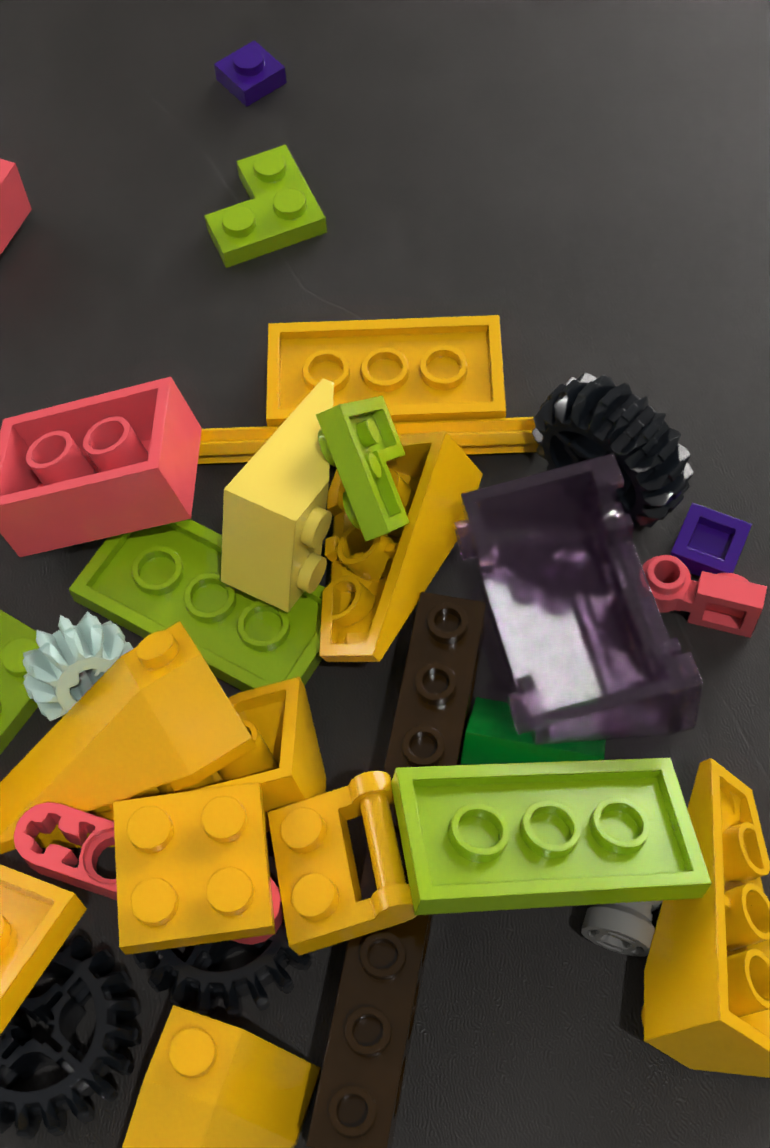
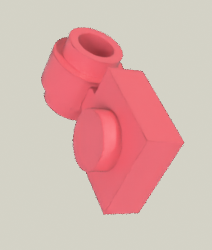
M660 555L647 560L640 570L636 586L639 600L644 606L654 612L686 611L689 612L687 623L751 638L763 610L767 586L751 583L746 578L734 573L713 574L702 571L699 581L691 580L688 567L680 559L672 555Z

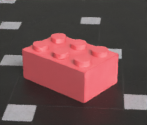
M172 377L3 419L0 430V534L19 557L191 519L202 427Z

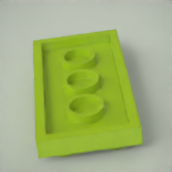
M191 519L108 537L69 587V592L75 602L142 638L154 632L166 630L180 621L214 676L241 691L251 690L299 676L304 685H306L323 659L319 656L322 593L326 587L319 584L311 594L304 591L287 613L221 582L222 535Z
M671 758L395 768L391 788L414 915L702 898L712 884Z

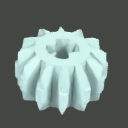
M87 611L79 623L74 626L68 618L60 615L58 623L60 630L53 634L36 630L35 640L39 648L23 652V665L27 671L23 676L25 679L23 684L29 698L34 699L41 714L46 716L49 721L61 716L63 717L122 655L134 649L130 642L125 641V636L120 627L113 624L111 620L101 624L96 616L91 615Z

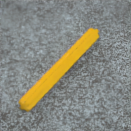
M534 417L393 422L398 436L446 431L466 455L537 452L536 449L539 446L532 435V431L536 427L533 420ZM280 426L202 429L198 464L248 462Z

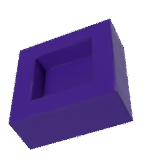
M255 40L214 63L216 80L246 107L287 83L285 67Z
M692 502L670 555L680 559L688 567L690 573L700 576L702 571L713 574L733 573L752 524Z

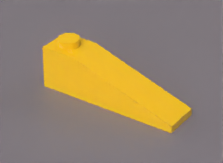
M446 431L399 436L406 455L386 463L410 523L365 542L361 529H357L350 522L343 505L345 488L336 469L327 499V510L334 516L333 536L325 539V557L332 564L331 582L322 593L319 656L326 662H380L418 603L420 593L425 592L466 528L483 473Z
M180 621L166 630L148 635L137 647L122 655L0 782V855L16 849L13 836L16 824L22 815L35 805L46 802L59 803L83 812H89L109 805L113 811V802L136 799V794L167 783L170 784L174 792L198 784L257 747L216 677ZM56 824L51 834L39 832L35 841L37 842L61 833L58 825Z
M300 676L239 692L228 698L256 743V748L198 784L174 792L170 784L167 783L136 794V798L259 782L263 797L266 832H268L270 827L267 812L326 793L327 778L305 685ZM109 805L86 812L114 822L113 811ZM62 833L37 841L41 848H47L50 844H57L65 848H82V846L70 843Z
M709 758L699 763L687 809L712 884L702 898L662 901L644 969V1005L641 1011L644 1041L689 1069L770 1078V901L764 893L761 877L768 875L770 872V861L752 789L714 759Z
M173 1005L143 1079L122 1148H294L297 1145L322 1069L244 1029Z

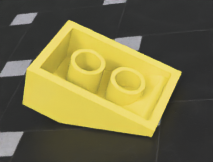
M324 378L224 488L221 582L287 613L304 591L309 594L315 591L323 578L327 565V559L321 556L323 540L327 535L332 520V513L326 510L330 464L325 459L319 445L318 432L321 427L316 414L333 407L334 382Z

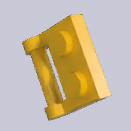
M368 771L361 773L351 779L348 786L267 812L288 946L299 956L407 922L417 916L414 915L410 886L406 884L389 805L393 803L394 799L391 777L386 772ZM359 816L363 818L377 887L371 898L362 900L347 820Z

